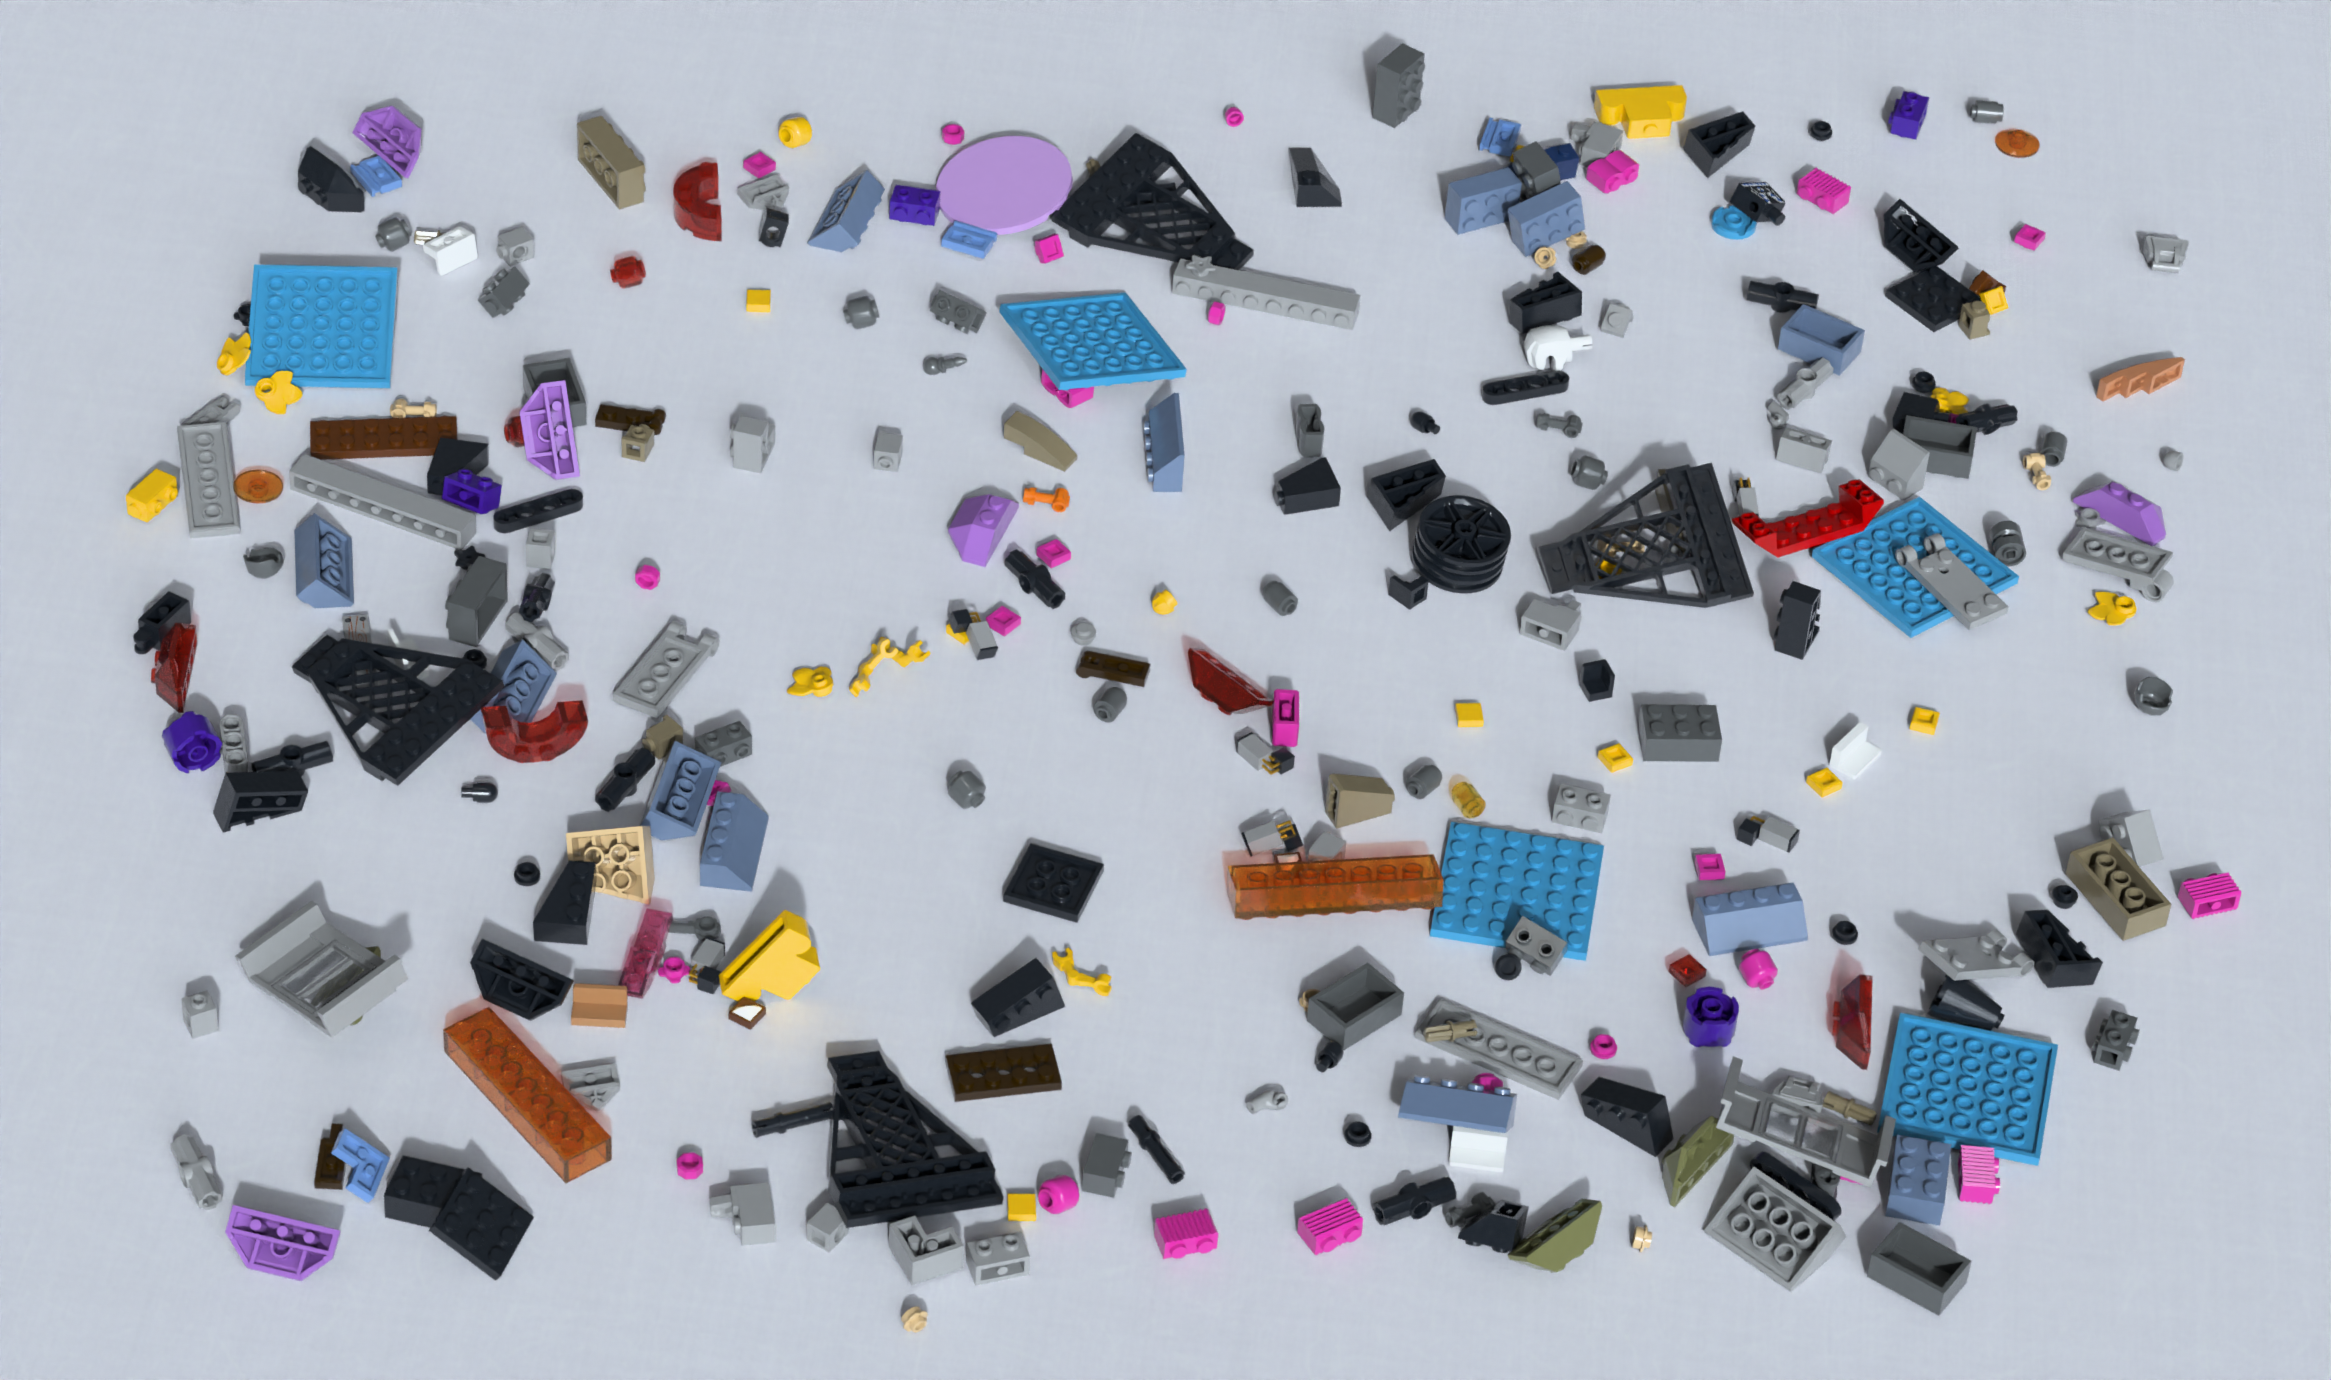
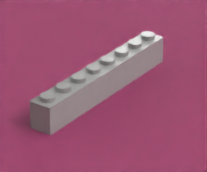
M1180 259L1173 275V294L1215 301L1353 330L1359 314L1361 295L1219 266H1215L1216 270L1210 271L1207 276L1199 277L1192 274L1191 269L1185 268L1186 264L1192 262L1185 259Z
M304 454L289 471L290 490L447 546L463 550L476 534L475 514Z

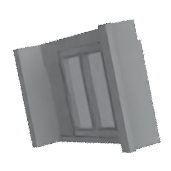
M313 901L235 956L252 984L268 995L278 999L331 1038L397 991L396 988L408 980L401 964V958L394 955L385 961L328 924L318 904Z
M1733 1056L1720 1102L1722 1106L1716 1128L1754 1143L1756 1140L1828 1168L1834 1174L1871 1188L1880 1165L1886 1167L1888 1163L1896 1122L1895 1118L1886 1115L1878 1135H1875L1738 1082L1743 1060Z

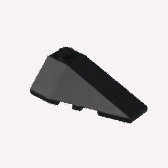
M1289 148L1296 207H1342L1339 187L1312 148Z

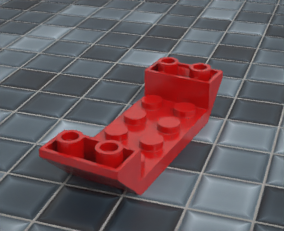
M1860 479L1851 480L1846 484L1839 485V503H1831L1823 508L1808 510L1806 513L1789 516L1784 520L1774 523H1765L1754 512L1744 513L1741 516L1732 518V523L1755 544L1779 558L1864 531L1884 504V499Z

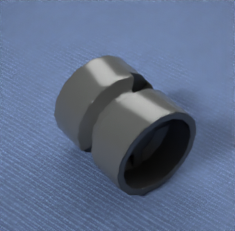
M2002 521L1994 525L1990 530V538L1995 557L2006 566L2018 565L2026 557V549L2020 526L2013 521Z

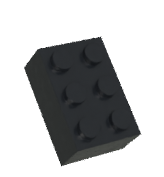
M403 1155L384 1193L385 1218L430 1228L465 1169ZM475 1172L483 1178V1173Z

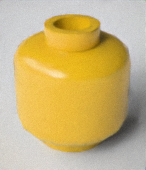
M798 116L787 119L780 124L779 139L786 147L797 148L806 145L811 140L812 128L805 118Z

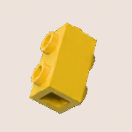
M156 468L127 493V513L134 518L148 523L178 496L176 477Z

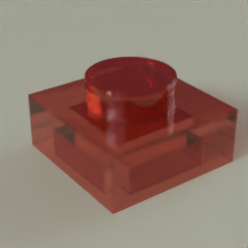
M1688 954L1670 964L1668 972L1683 986L1688 987L1706 977L1707 969Z

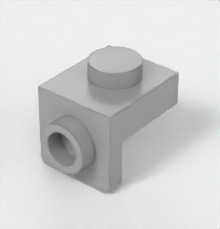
M1610 303L1601 326V332L1624 338L1629 322H1632L1634 318L1632 310L1624 304L1614 305Z

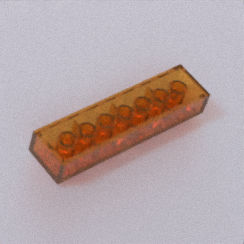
M1434 854L1228 866L1227 895L1235 919L1240 918L1242 920H1250L1256 917L1277 918L1290 915L1294 917H1302L1308 914L1329 915L1342 912L1354 914L1360 911L1376 913L1382 910L1394 909L1405 911L1412 908L1428 910L1434 907H1442L1443 877Z
M490 1007L443 1029L444 1052L565 1183L612 1160L611 1136Z

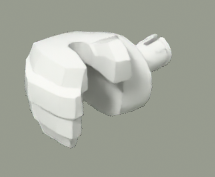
M1546 325L1530 329L1524 341L1529 365L1541 370L1544 369L1546 358L1552 355L1551 370L1561 371L1565 363L1571 362L1573 351L1592 349L1590 334L1570 337L1565 327Z

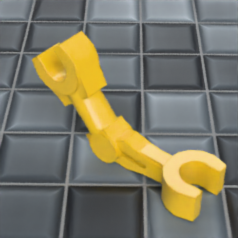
M882 638L877 644L878 652L867 662L859 666L858 678L854 679L849 687L850 692L855 697L859 695L861 689L865 692L869 690L871 684L868 677L876 665L884 657L892 658L897 654L898 649L895 647L885 651V646L890 642L889 639Z
M917 640L906 653L898 650L892 659L899 663L900 666L906 667L912 661L923 662L931 653L929 651L926 653L922 652L919 646L923 642ZM890 642L885 646V651H889L892 648L890 647ZM873 643L871 645V653L875 655L878 651L877 645Z
M1070 948L1065 949V957H1059L1056 951L1052 952L1053 965L1060 971H1064L1069 985L1093 987L1099 995H1109L1112 986H1109L1111 981L1110 975L1099 974L1097 978L1079 973L1074 969L1073 952Z

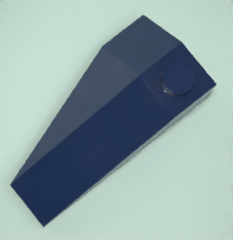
M1571 143L1543 147L1544 151L1558 166L1560 180L1576 178L1579 156ZM1511 162V163H1509L1508 165H1506V166L1500 168V169H1504V168L1509 167V168L1511 169V171L1517 176V174L1515 173V171H1514V169H1513V166H1512V163H1513V162Z

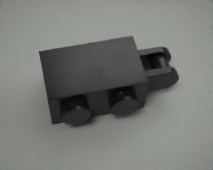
M168 591L138 619L139 630L133 635V640L136 643L134 651L137 654H146L152 648L162 651L191 624L189 600Z

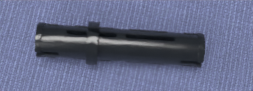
M831 1102L785 1114L778 1112L773 1117L753 1120L751 1127L752 1130L756 1129L753 1134L755 1138L775 1132L783 1134L788 1129L833 1119V1110H829L833 1108Z
M1137 1115L1129 1121L1128 1127L1138 1138L1140 1147L1151 1155L1171 1184L1180 1182L1184 1178L1185 1172L1161 1143L1159 1134L1149 1127L1143 1116Z

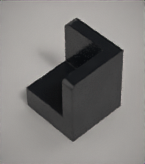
M1394 575L1390 578L1388 595L1410 610L1427 599L1429 581L1420 576L1409 583L1402 581Z
M1606 659L1582 665L1579 686L1589 702L1612 697L1615 674Z

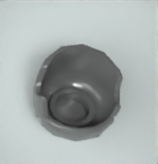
M275 548L252 549L249 557L245 554L243 555L248 572L262 579L274 576L284 563L283 555Z
M2146 677L2141 680L2135 691V703L2142 712L2148 715H2162L2169 710L2172 704L2173 690L2165 681L2157 677Z

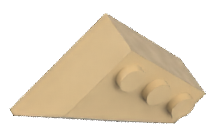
M650 826L566 833L568 862H596L597 883L595 892L648 905L651 904L655 876Z

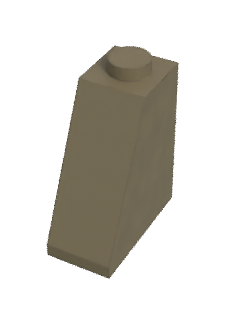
M1330 774L1325 813L1336 829L1392 813L1395 794L1393 789L1387 786L1383 778Z

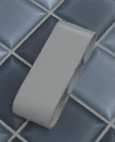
M236 714L225 715L220 719L225 773L248 772L243 720Z

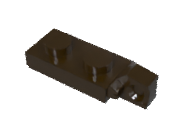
M332 1123L330 1137L323 1138L320 1141L314 1188L343 1190L347 1163L331 1153L336 1139L343 1129V1124Z

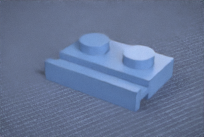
M1489 118L1479 150L1488 149L1489 153L1511 157L1521 131V124L1504 120L1496 122L1493 121V118Z
M380 156L361 161L360 165L357 166L354 164L350 165L352 175L372 197L377 192L383 194L402 187L401 178Z
M955 220L954 225L943 236L941 246L984 259L993 247V243L997 241V233Z

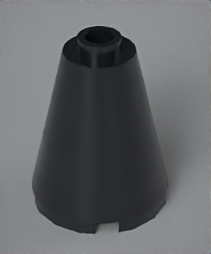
M1946 974V980L1940 984L1927 1014L1932 1017L1991 1031L1993 1027L1998 1029L2005 1016L2001 1013L2002 1007L1970 980L1954 981Z

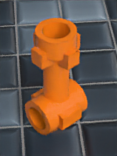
M1025 488L1023 502L1029 505H1034L1035 502L1052 504V509L1056 512H1064L1066 507H1069L1070 496L1066 489L1058 488L1054 494L1036 492L1037 488Z

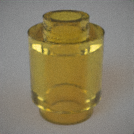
M1460 782L1453 787L1451 792L1452 800L1464 817L1471 819L1482 814L1486 803L1472 784Z

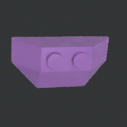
M395 106L362 113L352 133L402 176L409 178L421 152V128Z
M562 380L541 383L519 412L526 460L555 480L580 477L566 382Z
M2112 481L2088 489L2073 499L2074 503L2084 509L2092 508L2097 510L2100 518L2150 546H2154L2166 536L2161 507L2119 483Z
M990 494L965 499L948 528V533L960 553L962 561L986 567L1019 508L1018 503Z
M233 1205L225 1233L248 1269L303 1281L334 1258L341 1231Z

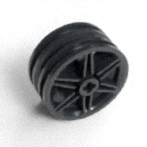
M1462 495L1439 498L1427 505L1421 513L1412 547L1413 564L1421 576L1426 578L1430 584L1442 590L1463 594L1483 591L1495 584L1501 576L1511 540L1510 526L1499 510L1483 500Z

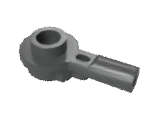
M703 917L696 919L695 922H669L668 933L695 934L698 939L705 941L707 937L712 939L719 937L721 926L715 918Z

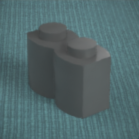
M1300 404L1298 406L1296 422L1299 452L1303 457H1320L1323 451L1325 430L1324 424L1321 421V409L1317 404Z

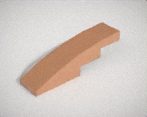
M2182 357L2161 359L2114 372L2100 379L2096 397L2104 402L2117 394L2127 398L2140 390L2151 394L2181 378L2185 359Z

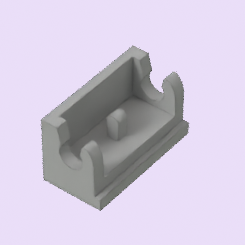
M1787 427L1780 438L1776 460L1822 473L1824 464L1828 460L1832 440Z

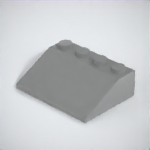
M1755 1167L1750 1170L1704 1229L1707 1235L1790 1292L1824 1264L1846 1238L1841 1225Z

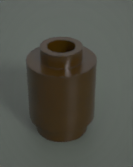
M1590 245L1573 256V267L1578 273L1586 275L1603 264L1606 254L1601 246Z

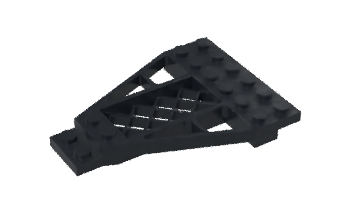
M1135 133L1064 202L1059 210H1056L1051 215L1052 222L1068 230L1071 239L1087 248L1091 245H1097L1178 263L1180 259L1192 261V255L1201 258L1210 256L1212 257V265L1240 270L1254 256V249L1235 239L1233 229L1176 157L1168 150L1138 133ZM1171 166L1184 181L1174 191H1169L1155 183ZM1190 189L1207 212L1181 198V196ZM1152 199L1153 203L1140 204V200ZM1159 210H1171V214L1158 215ZM1142 212H1155L1154 216L1142 217ZM1138 213L1139 217L1132 218L1127 214ZM1189 220V224L1176 225V221ZM1173 222V226L1160 227V223ZM1113 223L1131 233L1125 240L1101 236ZM1156 223L1157 228H1149L1144 224ZM1207 230L1205 235L1195 236L1194 234L1195 231ZM1191 232L1190 237H1178V233ZM1175 234V238L1168 239L1163 235ZM1140 238L1152 246L1135 243V241ZM1193 244V247L1191 249H1186L1180 246Z
M1712 463L1691 468L1687 464L1666 469L1665 473L1580 532L1570 535L1563 541L1538 547V553L1551 594L1573 589L1574 593L1702 608L1750 598L1754 595ZM1666 484L1674 510L1644 517L1639 500L1660 485ZM1631 505L1634 506L1637 519L1601 527ZM1667 523H1672L1679 527L1675 536L1663 530ZM1647 528L1656 533L1652 541L1640 536L1643 529ZM1681 532H1682L1684 541L1678 538ZM1624 534L1632 538L1628 547L1616 541L1619 535ZM1659 535L1671 541L1667 549L1655 544ZM1596 540H1602L1609 544L1604 553L1592 547ZM1635 541L1647 546L1643 555L1631 549ZM1674 543L1686 549L1682 558L1670 552ZM1612 546L1624 552L1619 561L1607 555ZM1651 549L1663 555L1658 563L1646 557ZM1592 554L1600 558L1596 567L1594 564ZM1627 555L1639 560L1635 569L1623 563ZM1666 557L1673 560V562L1662 564ZM1604 560L1616 566L1611 575L1599 569ZM1642 563H1645V564L1651 566V567H1648V568H1644V569H1640V570H1639V568H1640V566L1642 565ZM1619 568L1627 572L1615 575ZM1685 570H1693L1703 598L1669 595L1663 576ZM1648 579H1656L1661 594L1618 589L1615 587Z
M329 635L322 638L292 666L293 672L310 682L316 692L319 693L361 762L364 771L380 781L386 778L397 786L504 688L501 679L467 659L344 638L337 641ZM383 657L405 659L416 663L411 668L403 670ZM429 665L455 669L435 687L417 678ZM370 669L368 674L357 675V671ZM387 680V684L375 686V681ZM370 682V687L357 689V684ZM352 685V690H339V687ZM405 690V695L392 697V692ZM387 693V698L375 699V695ZM370 696L368 701H357L359 697ZM332 702L357 717L348 725H345ZM419 702L415 707H410V703ZM405 704L404 709L392 710L394 705ZM387 707V711L375 712V708ZM402 718L397 723H392V719ZM368 723L383 732L384 735L367 751L362 752L352 736Z
M880 1051L828 1058L827 1067L836 1083L828 1192L846 1228L903 1220L912 1216L917 1218L1002 1205L1004 1196L994 1178L996 1169L987 1152H978L908 1093L902 1086L898 1076L888 1069ZM878 1109L883 1112H886V1115L877 1113L874 1110ZM892 1116L903 1119V1123L892 1119ZM868 1119L870 1121L878 1123V1125L874 1126L872 1124H869L866 1122V1120ZM839 1120L844 1121L855 1146L837 1147ZM921 1120L937 1134L928 1135ZM887 1127L892 1130H895L896 1132L891 1133L889 1131L884 1130L883 1128ZM901 1135H907L913 1138V1140L910 1141L906 1138L901 1137ZM879 1138L888 1143L885 1145L883 1143L876 1141L875 1139ZM896 1145L905 1149V1151L902 1152L892 1147ZM951 1145L962 1155L940 1158L934 1147ZM911 1152H913L915 1154L922 1156L923 1158L919 1159L910 1154ZM885 1156H888L892 1159L897 1160V1162L894 1163L884 1158ZM860 1158L867 1167V1169L835 1174L836 1161Z

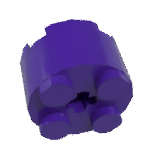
M194 711L185 712L162 732L164 745L174 765L184 773H189V770L199 768L201 772L212 767L221 757L219 751L223 745L214 726L207 717L196 714Z
M1717 987L1698 988L1694 995L1688 996L1683 1019V1030L1689 1038L1690 1044L1695 1047H1727L1731 1043L1735 1035L1739 1013V1004L1734 996L1731 999L1728 995L1722 993L1723 989Z

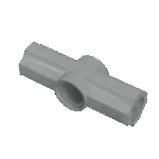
M1822 358L1816 360L1808 368L1798 370L1796 378L1778 393L1777 400L1781 403V406L1789 410L1790 408H1795L1804 399H1811L1815 394V389L1833 374L1834 368L1831 366L1830 361Z
M518 612L510 615V618L505 623L506 630L517 640L521 641L523 639L552 669L557 671L562 669L569 660V653L554 641L550 630L545 626L538 628L534 623L525 621Z
M186 1134L178 1136L171 1143V1151L179 1165V1173L185 1188H190L199 1208H205L206 1210L216 1208L217 1204L222 1201V1194L214 1180L213 1170L208 1157L202 1156L193 1137H189Z

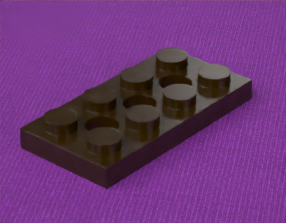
M1052 1043L946 1055L945 1064L955 1102L1062 1090V1080ZM1032 1067L1036 1071L1028 1072L1025 1068ZM1005 1070L1009 1074L1002 1075L998 1071ZM978 1073L983 1076L980 1078H975L972 1076V1074Z

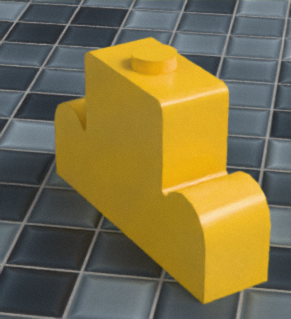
M1683 85L1596 90L1594 110L1602 124L1615 125L1621 122L1626 137L1629 139L1670 136L1672 121H1680L1685 116L1687 96Z
M784 910L719 974L722 994L738 1002L743 997L755 1002L761 996V989H764L786 1000L791 999L820 971L817 949L811 946L807 921L792 912Z

